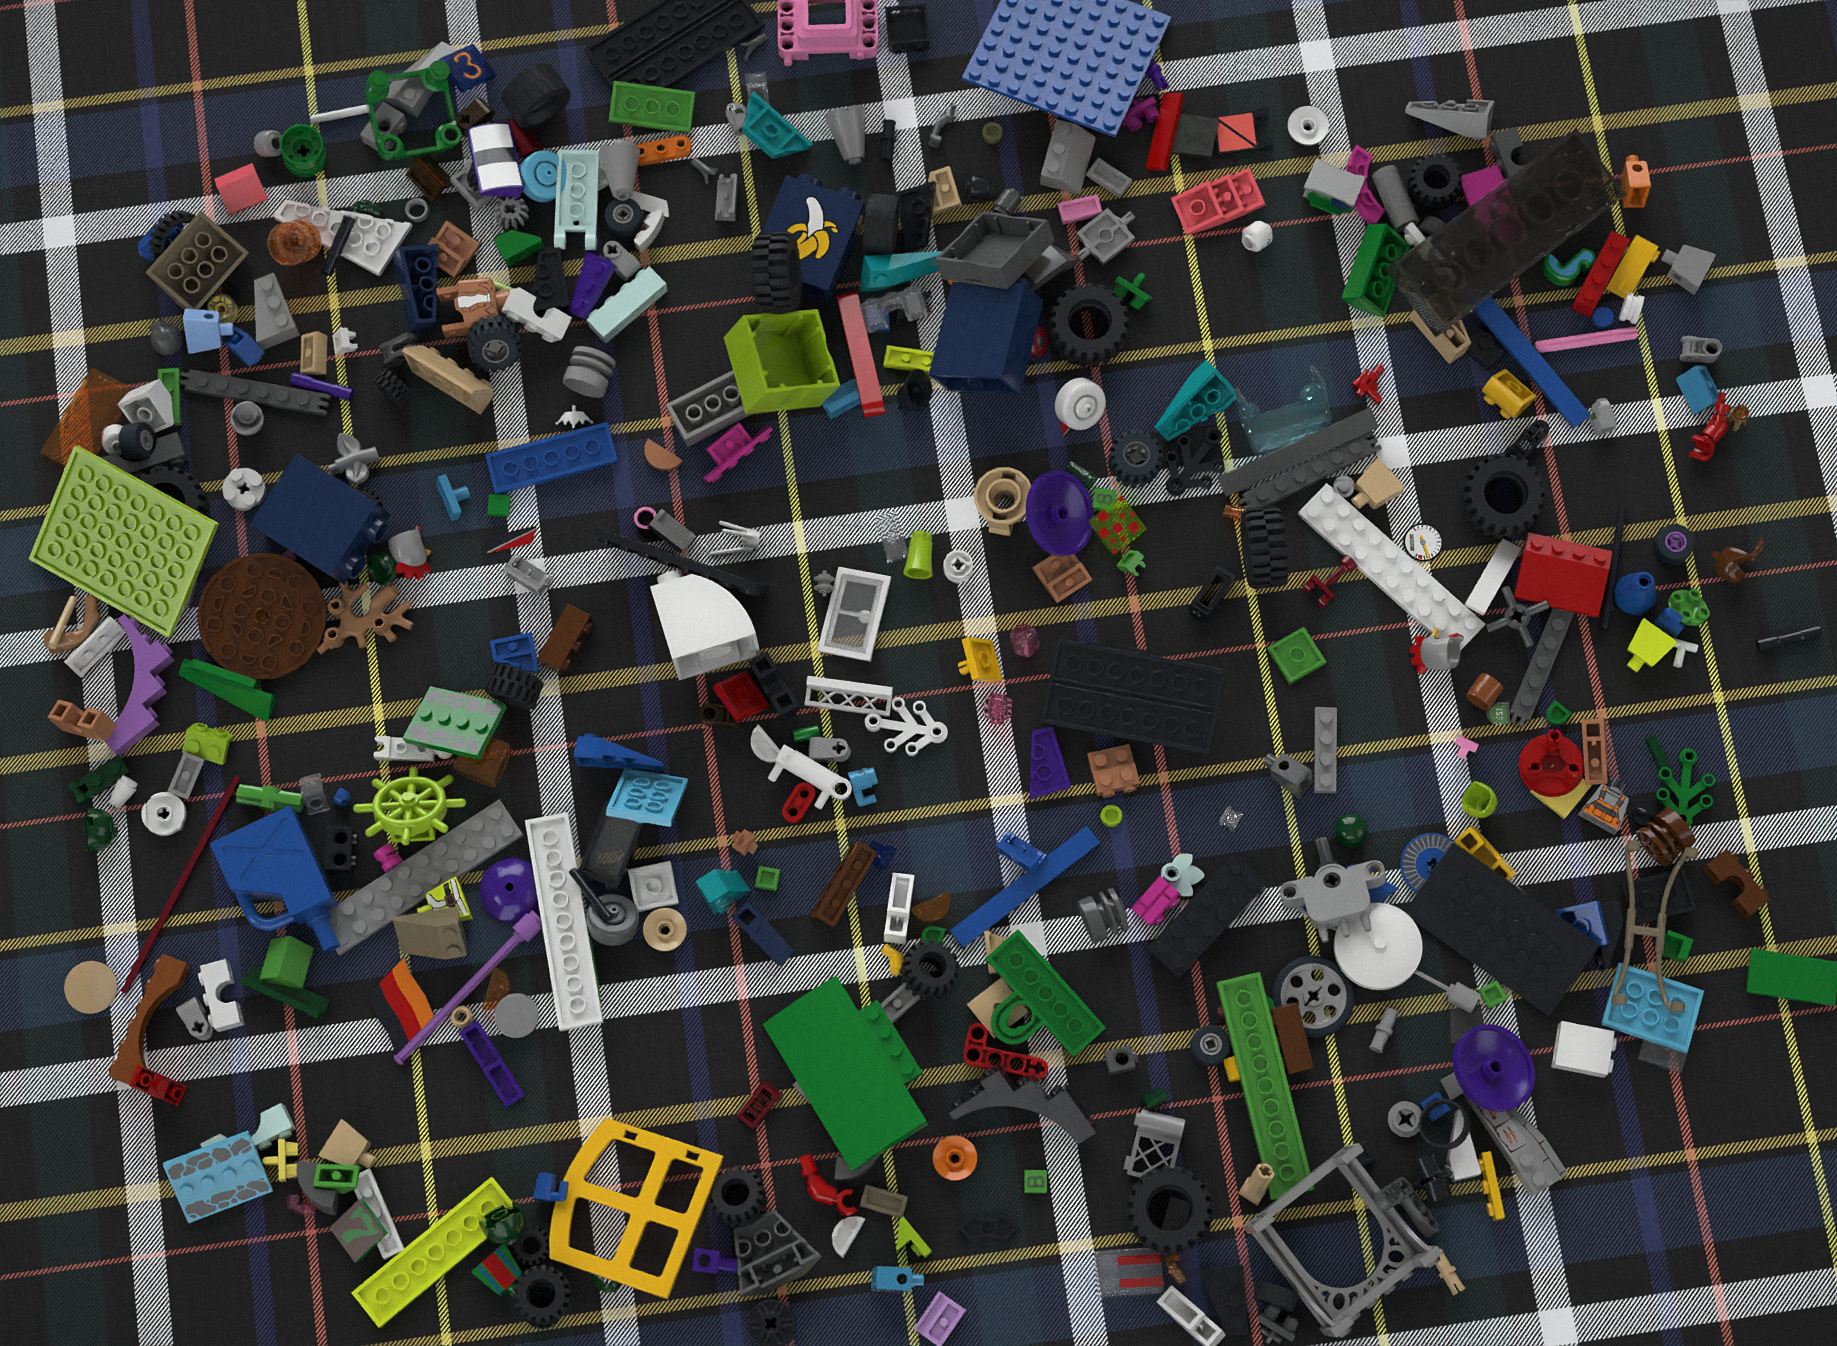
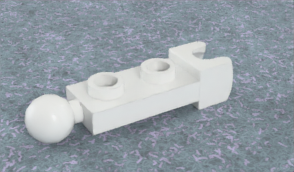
M390 736L375 737V741L379 745L385 746L382 751H376L373 754L374 758L378 761L434 762L435 755L442 759H448L452 756L451 753L405 743L403 738Z

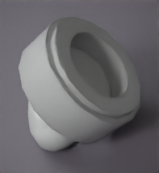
M1339 476L1334 481L1333 491L1340 494L1343 498L1349 497L1354 492V481L1348 476Z

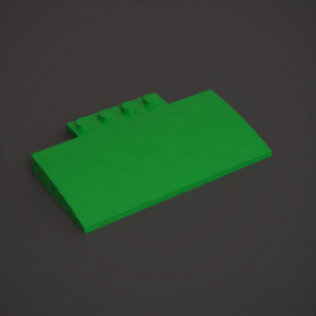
M834 976L763 1024L852 1172L928 1125L905 1085L922 1076L923 1072L878 1000L858 1011L837 976Z

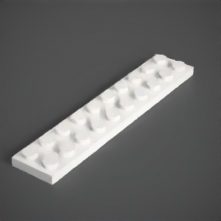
M1327 483L1298 512V516L1343 556L1349 555L1356 562L1357 568L1430 634L1437 627L1440 639L1453 633L1461 634L1464 636V640L1460 643V650H1462L1485 626L1482 620L1340 494L1335 493L1333 488Z
M565 812L525 820L559 1030L565 1031L604 1023L582 891L569 874L572 868L578 870L569 814Z

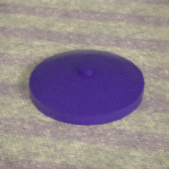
M1053 471L1042 474L1031 485L1026 499L1028 527L1033 538L1043 550L1055 556H1067L1081 551L1086 546L1093 531L1094 511L1086 488L1075 476L1065 471Z
M1479 1025L1463 1034L1455 1046L1453 1053L1455 1077L1462 1091L1475 1104L1489 1111L1505 1112L1518 1107L1528 1099L1534 1087L1535 1068L1528 1049L1514 1033L1497 1025Z

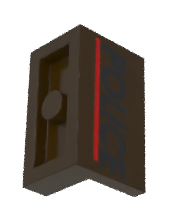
M430 155L414 159L405 174L431 202L438 201L444 189L453 187L450 182L451 177Z

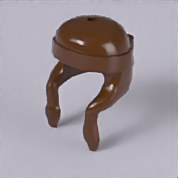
M1763 537L1760 538L1751 554L1731 546L1724 548L1721 553L1714 550L1711 557L1717 560L1715 564L1716 573L1722 579L1731 583H1740L1744 580L1747 574L1740 569V564L1756 560L1763 551L1765 544Z

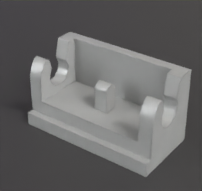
M723 174L719 175L715 220L736 221L737 174H731L730 178H724Z
M663 509L658 512L647 527L679 553H682L695 536L693 532H690Z
M514 554L503 568L506 576L541 597L553 580L551 575H548L517 554Z

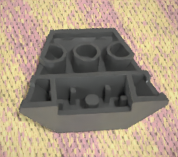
M1051 244L1020 277L1031 283L1030 289L1034 292L1061 271L1065 273L1079 263L1080 260Z
M775 1209L761 1215L759 1220L757 1218L753 1219L754 1224L752 1225L747 1222L743 1228L740 1226L734 1228L740 1297L765 1295L805 1275L821 1258V1255Z

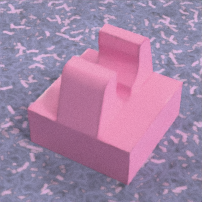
M1458 735L1455 744L1459 745L1460 748L1456 756L1465 760L1468 751L1470 750L1475 753L1479 744Z

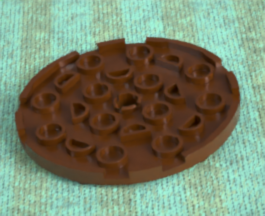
M255 553L254 555L232 560L216 575L212 576L200 597L197 623L201 640L206 650L220 666L228 671L255 680H272L293 673L312 658L325 634L327 607L320 586L303 566L281 555ZM261 611L268 613V619L264 622L257 621V614Z

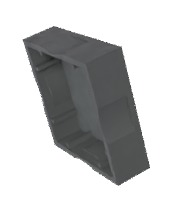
M982 211L966 227L964 232L951 242L935 260L943 280L1009 289L1055 240L1048 220L1013 217L1006 214Z

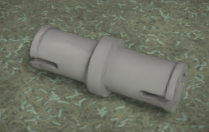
M1388 1007L1385 1008L1380 1024L1376 1025V1033L1369 1046L1371 1050L1383 1053L1388 1037L1392 1036V1027L1399 1015L1398 1011Z

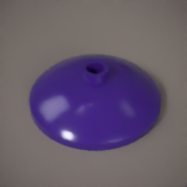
M518 858L503 859L493 864L483 875L479 888L481 903L485 910L495 919L506 923H516L526 913L529 914L532 910L536 913L539 909L531 863ZM509 884H513V885H514V888H513L512 891H507V890H506V887H507Z

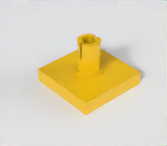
M973 637L962 639L967 660L958 663V667L963 666V668L959 669L960 673L966 675L970 672L971 678L974 681L991 683L1002 681L993 640Z

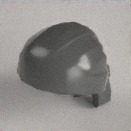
M163 319L148 326L152 332L151 344L157 353L163 356H172L180 350L183 345V336L177 327L164 323Z

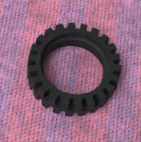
M181 210L179 212L171 211V214H164L165 218L160 217L157 220L160 224H154L152 228L155 229V232H150V237L153 239L149 240V245L152 246L149 250L153 254L152 257L155 261L165 251V239L169 231L178 224L190 223L196 215Z

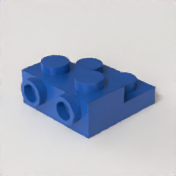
M1599 901L1555 910L1556 914L1594 939L1600 946L1609 944Z

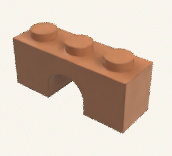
M62 700L57 701L47 717L62 731L102 742H107L117 726L103 711L87 707L84 712L73 703Z

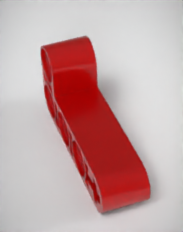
M975 1023L970 1026L964 1048V1062L968 1066L986 1070L988 1067L993 1066L989 1063V1058L997 1055L1001 1058L1000 1065L1007 1075L1021 1078L1025 1075L1029 1077L1034 1074L1038 1081L1043 1080L1047 1076L1048 1065L1043 1059L986 1047L987 1028L981 1023ZM980 1029L983 1031L984 1037L976 1040L972 1037V1032ZM970 1051H977L980 1057L976 1061H971L967 1058V1054ZM1013 1060H1019L1022 1062L1023 1067L1020 1070H1013L1010 1063ZM1026 1062H1030L1029 1067L1031 1068L1041 1065V1069L1044 1071H1040V1074L1037 1075L1034 1069H1028V1073H1025Z

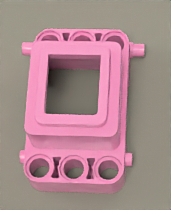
M780 0L778 2L779 55L784 59V65L791 66L792 60H809L808 54L849 53V59L858 60L875 57L879 51L877 0ZM846 3V23L809 25L808 4ZM866 6L873 7L871 10L864 9ZM785 8H790V9H792V10L789 11V12H784V11H783ZM866 25L874 26L870 29L865 28ZM785 27H791V28H792V29L789 30V31L783 30ZM870 43V44H873L874 46L868 48V47H866L865 45ZM785 46H792L789 50L784 49Z

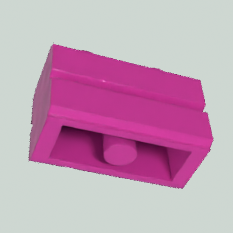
M1159 876L1131 909L1150 926L1154 924L1158 926L1166 917L1164 912L1169 907L1173 909L1181 899L1178 896L1181 893Z

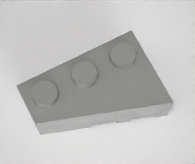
M271 273L254 280L256 343L264 350L300 336L275 274Z

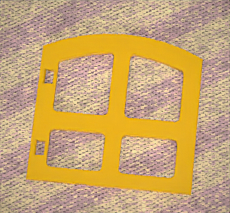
M607 1118L581 1147L563 1181L569 1182L567 1198L563 1202H555L549 1237L550 1259L668 1299L724 1157ZM626 1131L638 1134L635 1141L625 1138ZM614 1139L655 1152L654 1160L637 1198L585 1182V1178L596 1160ZM688 1151L699 1154L697 1161L686 1158ZM674 1159L703 1168V1173L685 1214L655 1204L671 1162ZM578 1198H584L630 1214L629 1222L613 1260L609 1261L569 1246L572 1216ZM649 1221L678 1230L677 1238L660 1277L630 1267L646 1224Z

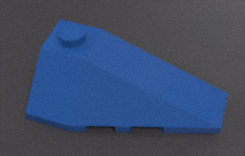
M595 734L578 736L574 750V758L578 766L664 771L663 762L597 737Z

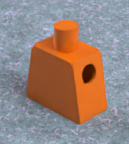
M1630 155L1626 158L1621 174L1623 208H1643L1651 188L1647 162L1639 161L1637 155Z

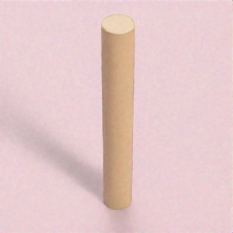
M75 596L69 597L48 643V647L51 649H56L78 600Z

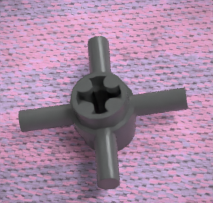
M1509 585L1501 588L1509 607L1505 611L1504 618L1486 625L1488 632L1490 633L1508 625L1512 629L1519 630L1526 648L1534 645L1526 626L1530 622L1532 615L1549 609L1547 601L1527 608L1522 604L1516 603ZM1516 611L1522 612L1524 615L1519 623L1517 620L1511 619V616Z

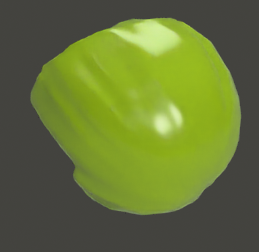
M1474 781L1463 794L1461 809L1471 817L1485 818L1496 810L1498 800L1490 787L1481 782Z

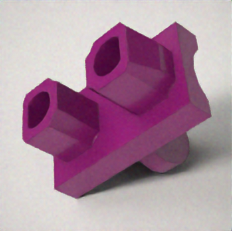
M1142 97L1134 98L1122 122L1123 127L1127 125L1134 132L1142 127L1140 118L1143 116L1146 117L1149 123L1157 120L1159 114L1156 109L1155 98L1151 97L1145 101Z

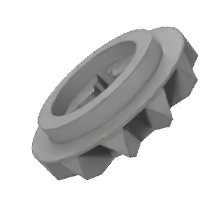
M1408 1101L1395 1104L1388 1113V1124L1391 1131L1403 1137L1417 1134L1420 1131L1419 1118L1422 1113L1420 1108ZM1400 1113L1404 1116L1413 1114L1409 1119L1410 1125L1406 1123L1398 1125L1402 1119Z

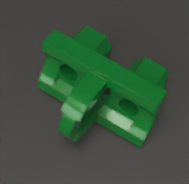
M1139 273L1132 284L1120 276L1116 279L1118 284L1114 289L1115 295L1124 299L1130 290L1135 295L1129 304L1140 310L1146 301L1150 303L1153 298L1140 290L1146 280L1144 273Z

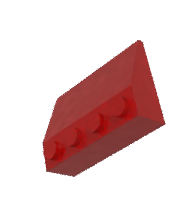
M1528 532L1522 548L1514 598L1535 604L1547 601L1549 607L1598 618L1610 569L1612 551Z

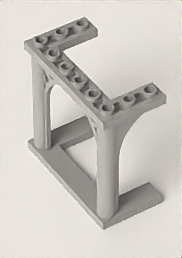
M1359 1143L1343 1147L1242 1226L1247 1234H1252L1296 1293H1298L1299 1297L1321 1324L1319 1329L1322 1333L1330 1337L1342 1338L1351 1331L1350 1326L1354 1324L1353 1321L1361 1316L1359 1312L1363 1308L1367 1307L1369 1309L1378 1302L1377 1297L1382 1293L1387 1295L1396 1288L1394 1284L1400 1279L1405 1281L1412 1276V1270L1415 1267L1426 1268L1428 1266L1431 1268L1440 1261L1438 1257L1443 1254L1438 1246H1427L1420 1240L1394 1207L1385 1212L1379 1209L1374 1201V1194L1379 1192L1380 1189L1356 1159V1156L1364 1151ZM1336 1167L1339 1168L1378 1220L1384 1240L1383 1254L1376 1270L1363 1282L1347 1288L1329 1287L1313 1279L1270 1225L1275 1221L1274 1215ZM1393 1237L1394 1243H1396V1242L1398 1241V1243L1400 1244V1246H1399V1245H1392V1246H1391V1245L1389 1244V1240ZM1393 1250L1400 1251L1404 1258L1401 1262H1392L1388 1258L1389 1252ZM1387 1264L1391 1267H1396L1395 1269H1388V1273L1383 1272V1267ZM1369 1280L1374 1282L1372 1287L1368 1285ZM1323 1291L1330 1293L1327 1303L1324 1300L1326 1297L1321 1294ZM1354 1291L1357 1293V1298L1354 1296L1350 1303L1349 1294ZM1337 1293H1341L1344 1296V1306L1340 1310H1337L1333 1305V1299Z

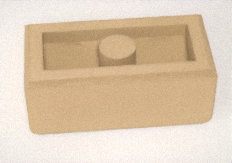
M318 331L301 335L300 374H326L327 335Z

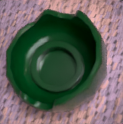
M381 551L369 558L372 560V563L368 566V571L376 583L384 586L397 577L398 573L395 571L397 563L390 554Z
M1347 813L1338 818L1335 824V835L1339 844L1345 848L1353 849L1361 846L1366 840L1367 824L1360 815Z

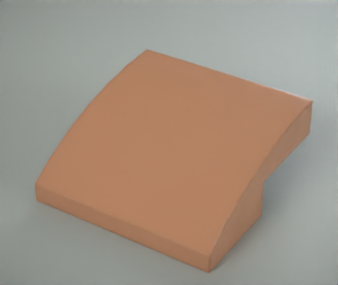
M445 221L435 238L432 237L428 245L439 244L438 267L453 277H456L464 269L481 245V243L449 221Z
M1075 554L1067 556L1050 555L1032 567L1056 603L1092 581L1089 573L1082 562L1078 561Z

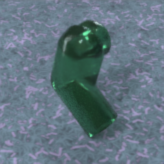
M360 200L353 203L351 212L361 214L364 211H368L378 217L383 208L369 200Z

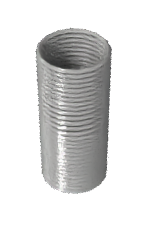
M1390 165L1376 171L1372 178L1396 232H1403L1405 227L1411 222L1417 225L1419 218L1408 196L1397 166Z

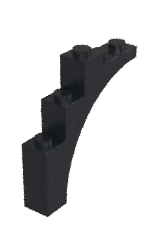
M1000 1064L995 1068L990 1066L984 1070L980 1081L982 1087L977 1085L969 1091L970 1094L965 1098L960 1096L951 1103L952 1106L949 1114L955 1120L964 1114L987 1107L1010 1106L1031 1110L1054 1121L1077 1144L1095 1134L1097 1125L1067 1083L1062 1087L1060 1085L1055 1086L1049 1091L1050 1094L1048 1095L1034 1074L1029 1077L1027 1075L1021 1077L1016 1081L1017 1085H1014Z

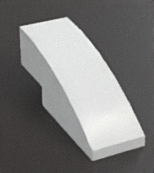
M893 873L884 942L906 945L915 875Z
M1172 1285L1157 1301L1174 1320L1203 1346H1217L1225 1337L1223 1330Z

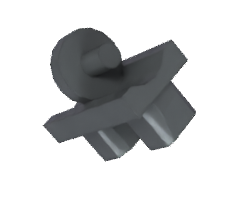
M1272 1303L1266 1307L1264 1312L1260 1311L1257 1321L1271 1329L1269 1330L1263 1326L1260 1331L1267 1336L1265 1343L1269 1344L1272 1339L1280 1343L1283 1337L1293 1341L1296 1336L1295 1330L1299 1320L1288 1314L1284 1323L1279 1322L1276 1318L1281 1309Z

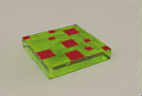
M1122 495L1088 520V523L1112 555H1115L1147 530Z

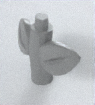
M339 433L337 450L341 458L336 459L334 464L328 465L330 473L339 471L341 474L346 472L345 475L349 482L360 484L369 477V469L365 464L380 461L376 447L361 450V445L357 439L348 434Z

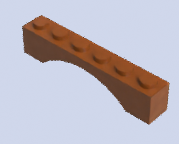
M164 954L156 960L153 977L148 979L145 985L146 993L143 999H140L137 1003L136 1016L128 1024V1034L118 1047L119 1054L117 1059L113 1060L110 1065L109 1077L129 1085L137 1065L147 1068L144 1058V1038L149 1020L165 998L183 987L191 968L189 964Z

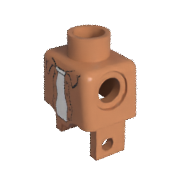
M491 278L458 280V285L436 289L440 302L454 300L455 309L463 315L464 322L442 326L446 339L468 335L469 328H472L474 322L478 324V319L481 317L486 319L487 315H491L493 318L496 315H506L501 311L510 291L509 289L497 291Z

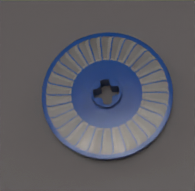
M1425 833L1415 837L1407 844L1401 855L1400 870L1404 881L1414 892L1418 893L1433 872L1427 864H1430L1431 860H1435V864H1438L1454 840L1439 833Z

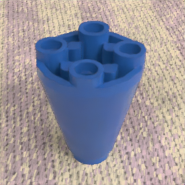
M1647 572L1630 573L1623 576L1616 583L1613 600L1615 604L1631 615L1641 616L1648 612L1654 606L1657 598L1653 576Z

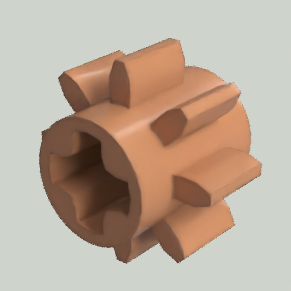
M745 829L742 833L736 831L731 838L734 842L732 848L743 856L747 852L753 855L758 847L755 843L757 837Z

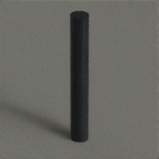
M572 868L569 874L604 920L607 922L612 919V914L576 868Z

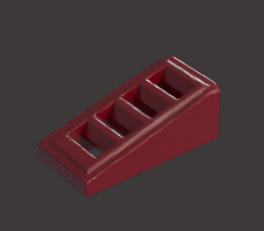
M514 119L510 120L521 157L527 158L532 153L543 150L530 129H522Z
M765 1080L736 1116L751 1129H754L783 1094ZM766 1089L774 1097L771 1099L763 1092V1090ZM758 1096H760L764 1101H766L768 1105L765 1106L764 1104H762L757 1099ZM754 1103L762 1112L759 1113L751 1105ZM747 1110L757 1117L755 1121L745 1113Z

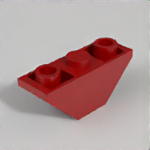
M137 1065L129 1083V1086L133 1089L179 1106L187 1088L186 1085L141 1065Z

